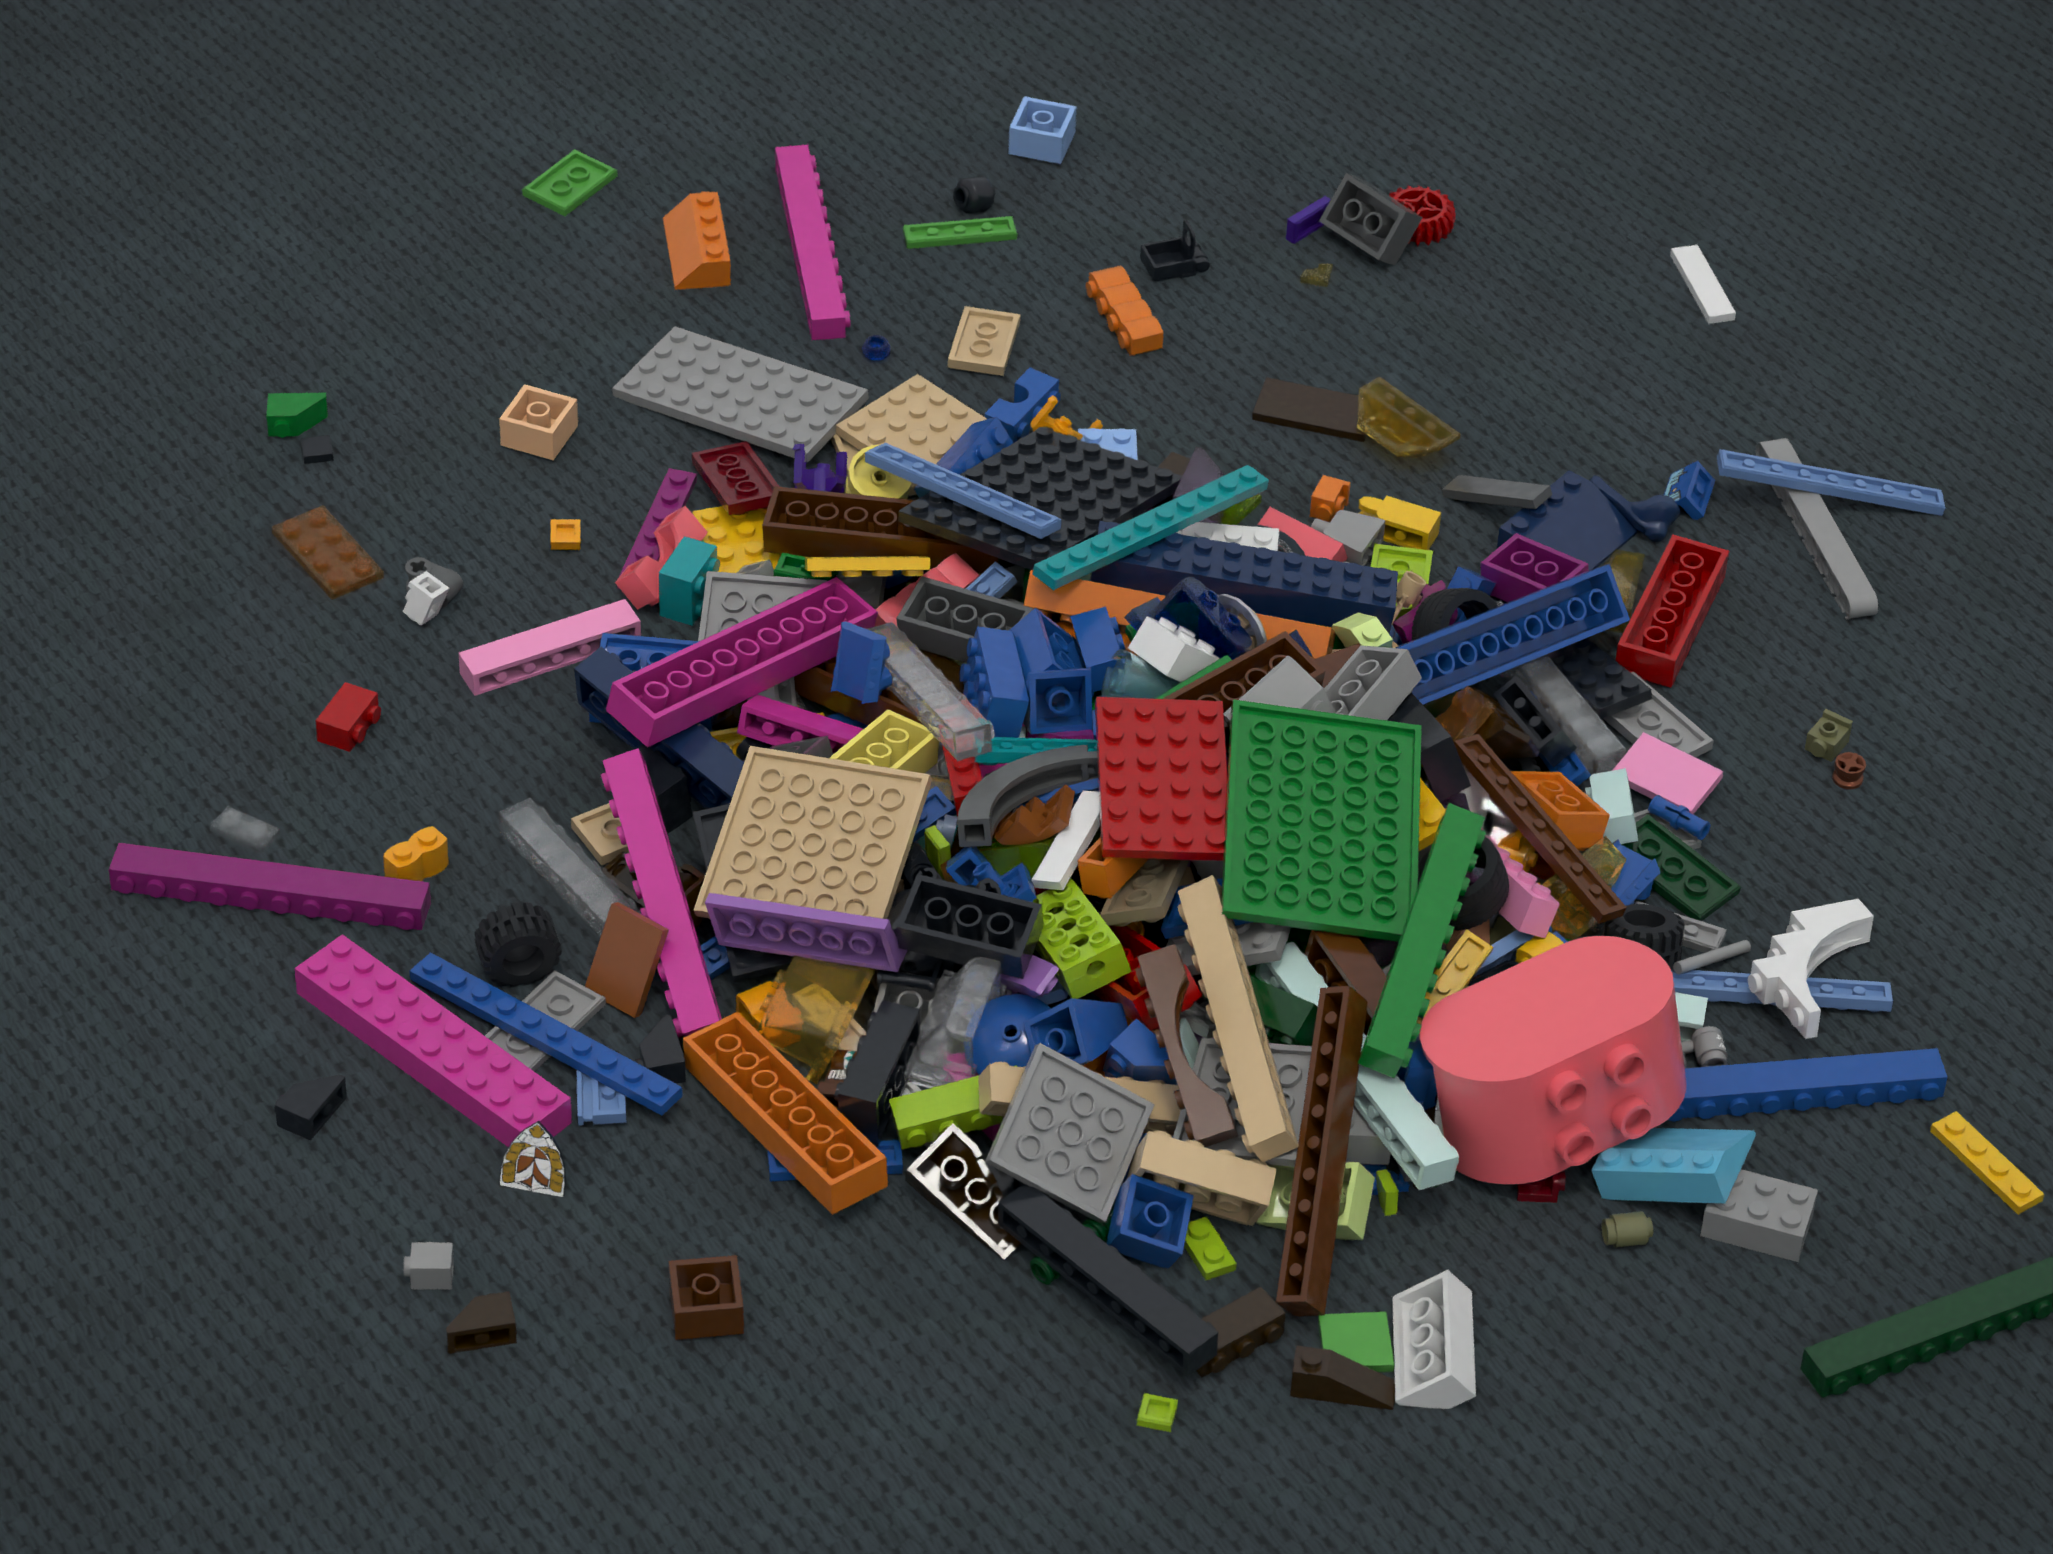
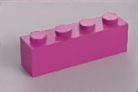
M757 694L742 705L737 734L774 746L828 735L832 752L835 754L863 729Z

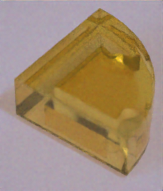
M1322 263L1317 268L1304 270L1300 277V283L1328 287L1333 264Z

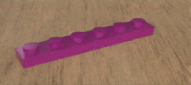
M668 469L620 575L627 566L645 556L659 561V545L654 531L667 515L686 506L697 482V473Z

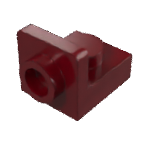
M1565 1171L1539 1181L1516 1184L1517 1201L1557 1203L1559 1191L1565 1190Z

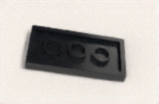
M1588 638L1535 659L1536 666L1542 673L1600 720L1652 699L1650 687Z

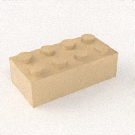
M1148 1131L1135 1150L1127 1178L1134 1174L1192 1194L1194 1197L1191 1209L1240 1224L1253 1226L1269 1206L1277 1169L1269 1167L1266 1162L1262 1163L1261 1160L1251 1159L1248 1161L1238 1158L1233 1152L1228 1150L1215 1151L1205 1148L1202 1143L1194 1140L1181 1141L1172 1138L1169 1133L1164 1131Z

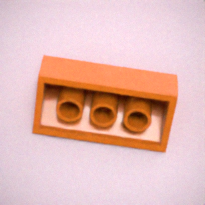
M718 192L689 194L663 217L674 288L679 290L731 286L730 256Z

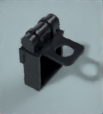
M1187 220L1183 221L1182 236L1141 245L1140 259L1153 281L1178 276L1180 279L1196 276V269L1202 273L1206 272L1210 267L1208 258L1202 252L1200 244L1196 242L1195 232ZM1187 230H1188L1189 235H1190V238H1189V239L1187 238Z

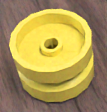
M879 445L863 448L852 458L844 485V493L897 499L908 498L912 482L865 462V452Z

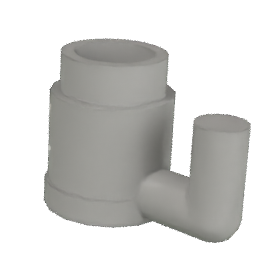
M1712 1026L1703 1027L1696 1030L1690 1040L1681 1042L1685 1068H1687V1063L1684 1055L1693 1052L1700 1067L1727 1065L1728 1055L1720 1029Z

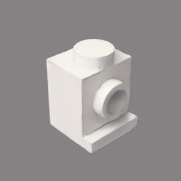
M427 571L409 582L408 587L410 590L406 594L405 599L407 603L403 610V613L421 626L439 613L449 591V587Z

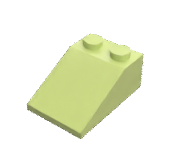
M1346 1162L1335 1239L1363 1240L1375 1177L1359 1162ZM1268 1165L1277 1169L1269 1206L1256 1222L1259 1225L1286 1230L1295 1167Z

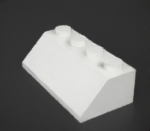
M1446 1270L1393 1296L1395 1402L1402 1406L1450 1409L1476 1397L1472 1291L1449 1270Z

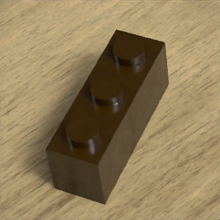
M1259 1287L1203 1317L1202 1320L1211 1323L1218 1332L1217 1355L1197 1369L1196 1372L1201 1378L1212 1372L1219 1373L1228 1363L1239 1357L1246 1358L1250 1356L1259 1346L1267 1342H1276L1284 1333L1286 1312L1262 1287Z

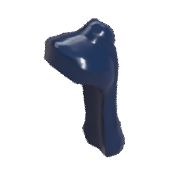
M1594 475L1589 480L1636 530L1643 533L1652 542L1664 540L1668 527L1680 516V507L1673 498L1667 495H1655L1648 500L1629 502L1616 490L1607 485L1599 476Z

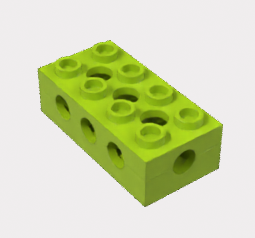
M1072 878L1069 879L1064 890L1049 889L1037 895V898L1033 900L1034 903L1042 904L1044 923L1035 950L1043 960L1059 968L1055 977L1059 979L1058 981L1071 998L1078 999L1132 972L1121 942Z

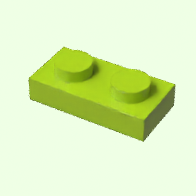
M1208 1217L1189 1222L1184 1247L1204 1279L1209 1280L1236 1271L1237 1263Z

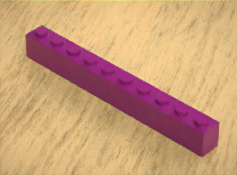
M126 843L118 844L109 867L111 890L124 894H146L155 898H177L186 902H208L217 906H239L248 910H270L279 914H301L310 918H332L341 922H363L372 926L386 925L399 927L404 930H423L431 905L430 882Z

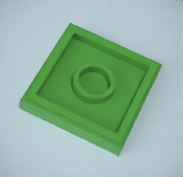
M1386 1312L1318 1315L1322 1349L1332 1350L1377 1372H1394V1359Z

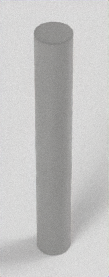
M1748 940L1739 941L1677 961L1673 964V969L1676 974H1682L1747 953L1751 950V945Z

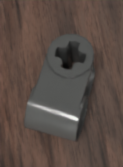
M421 557L412 558L407 561L405 565V572L408 575L406 582L407 592L410 590L408 587L409 582L427 571L449 587V591L441 606L442 608H445L464 586L461 576L451 569H446Z

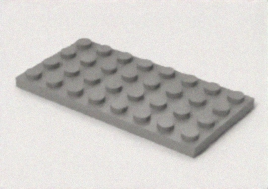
M675 326L612 388L613 396L632 404L793 458L795 456L794 445L804 444L805 462H809L836 434V425L856 413L869 399L868 389Z

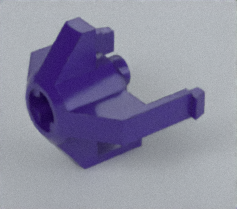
M804 444L794 445L795 488L837 493L844 492L847 473V452H837L835 474L830 469V464L825 463L817 464V468L806 469Z

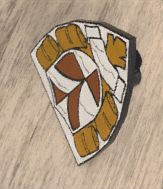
M538 1120L523 1129L511 1142L503 1158L499 1185L564 1197L566 1173L561 1150L552 1134Z

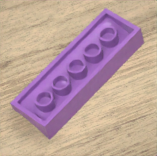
M709 893L705 901L718 943L722 946L898 972L907 950L899 948L898 938L892 929L889 919Z

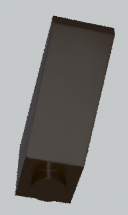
M1296 1345L1290 1397L1393 1410L1395 1380L1332 1350Z

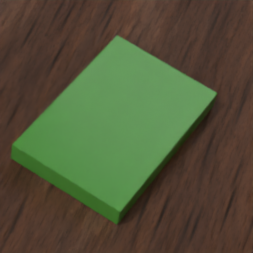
M574 149L524 187L522 195L566 216L616 178L617 170Z

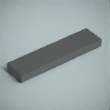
M1458 475L1442 488L1443 496L1448 499L1528 509L1538 508L1552 495L1550 485Z

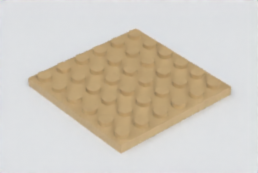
M750 746L694 907L696 916L710 918L705 901L709 893L887 919L932 783L930 774Z

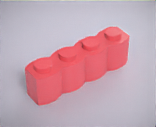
M957 553L947 557L936 568L923 574V577L965 589L980 576ZM920 578L875 609L878 615L874 628L881 635L887 637V641L894 647L901 645L898 639L896 618Z

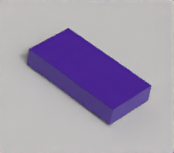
M1324 196L1288 218L1286 240L1291 243H1297L1323 227L1324 224L1319 220L1331 199Z

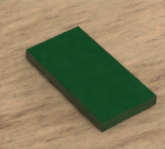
M1649 814L1636 822L1638 841L1621 844L1650 860L1656 859L1660 874L1653 880L1652 889L1692 919L1703 921L1740 893V885Z

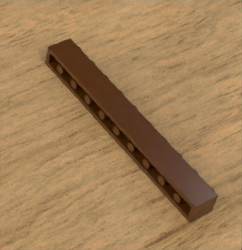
M1351 986L1320 988L1298 1142L1299 1147L1297 1149L1276 1303L1293 1316L1325 1315L1359 1070L1357 1062L1361 1054L1368 1001Z

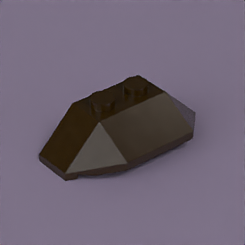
M1472 685L1468 687L1459 724L1467 733L1465 738L1479 734L1501 759L1537 757L1540 751L1535 743L1532 742V738L1505 711L1498 701Z

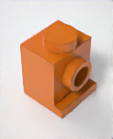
M1323 475L1311 496L1310 517L1330 522L1338 511L1344 510V507L1348 505L1351 482Z

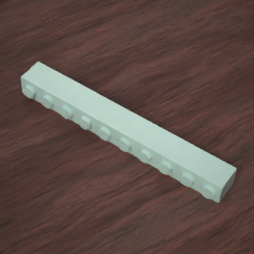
M1294 942L1286 943L1279 961L1257 964L1255 975L1259 980L1314 1003L1317 1007L1320 988L1328 987L1322 975L1316 972L1307 956L1299 950ZM1363 1034L1362 1048L1366 1039L1365 1034ZM1359 1064L1354 1106L1418 1190L1453 1181L1459 1163L1458 1152L1442 1135L1438 1125L1434 1124L1425 1113L1423 1106L1408 1091L1406 1084L1397 1075L1395 1078H1392Z

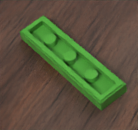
M1012 216L903 226L907 249L1017 240V232Z

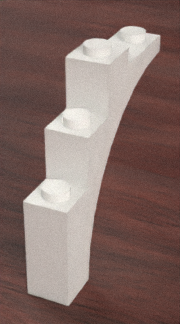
M1859 899L1792 911L1786 933L1772 936L1767 958L1752 961L1751 974L1748 976L1750 991L1759 998L1763 1005L1776 1003V1006L1784 1012L1791 1021V1024L1798 1029L1805 1039L1817 1037L1821 1010L1811 996L1807 979L1815 968L1830 956L1849 947L1870 942L1873 923L1872 913Z

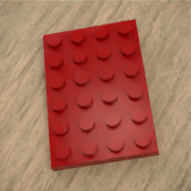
M1096 697L1095 717L1102 857L1224 861L1228 776L1223 701Z

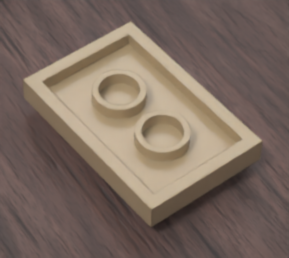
M965 306L948 357V368L1004 376L1019 328L1020 314Z

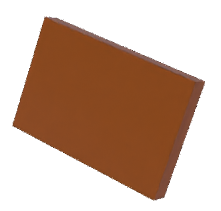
M619 902L612 903L585 987L605 997L608 1004L634 1018L639 1017L642 1014L669 929Z

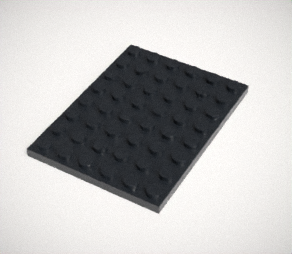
M1039 427L960 475L1061 519L1060 530L1040 539L933 491L898 511V521L1033 570L1034 564L1096 536L1100 521L1122 524L1184 488V476L1175 474L1170 469H1161L1149 465L1144 460L1129 458L1121 452L1106 450L1098 444L1086 443L1078 440L1075 436L1055 432L1052 428Z

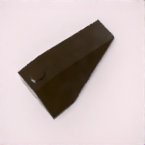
M952 1123L907 1168L905 1181L927 1201L1001 1259L1005 1260L1022 1243L998 1225V1202L1004 1198V1195L997 1184L996 1178L986 1165L978 1146Z

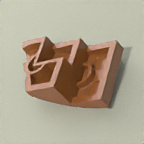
M1065 784L1046 803L1034 796L1025 806L1021 805L1014 813L1009 812L999 822L993 836L1002 845L1030 844L1054 836L1069 825L1075 791Z

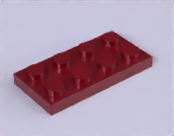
M747 441L691 453L692 464L728 515H743L747 511L767 509L774 486L780 487Z

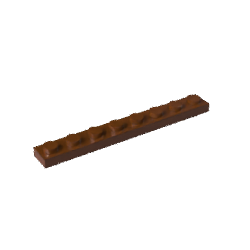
M1476 734L1455 740L1454 744L1462 764L1593 918L1600 924L1622 917L1627 908L1481 736Z

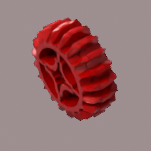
M1408 185L1405 190L1398 188L1396 192H1390V197L1423 217L1408 244L1414 241L1418 246L1420 242H1425L1429 246L1432 240L1439 243L1441 238L1447 239L1448 234L1452 233L1456 213L1453 201L1448 200V195H1441L1440 190L1432 191L1430 186L1421 188L1419 185L1417 188H1412Z

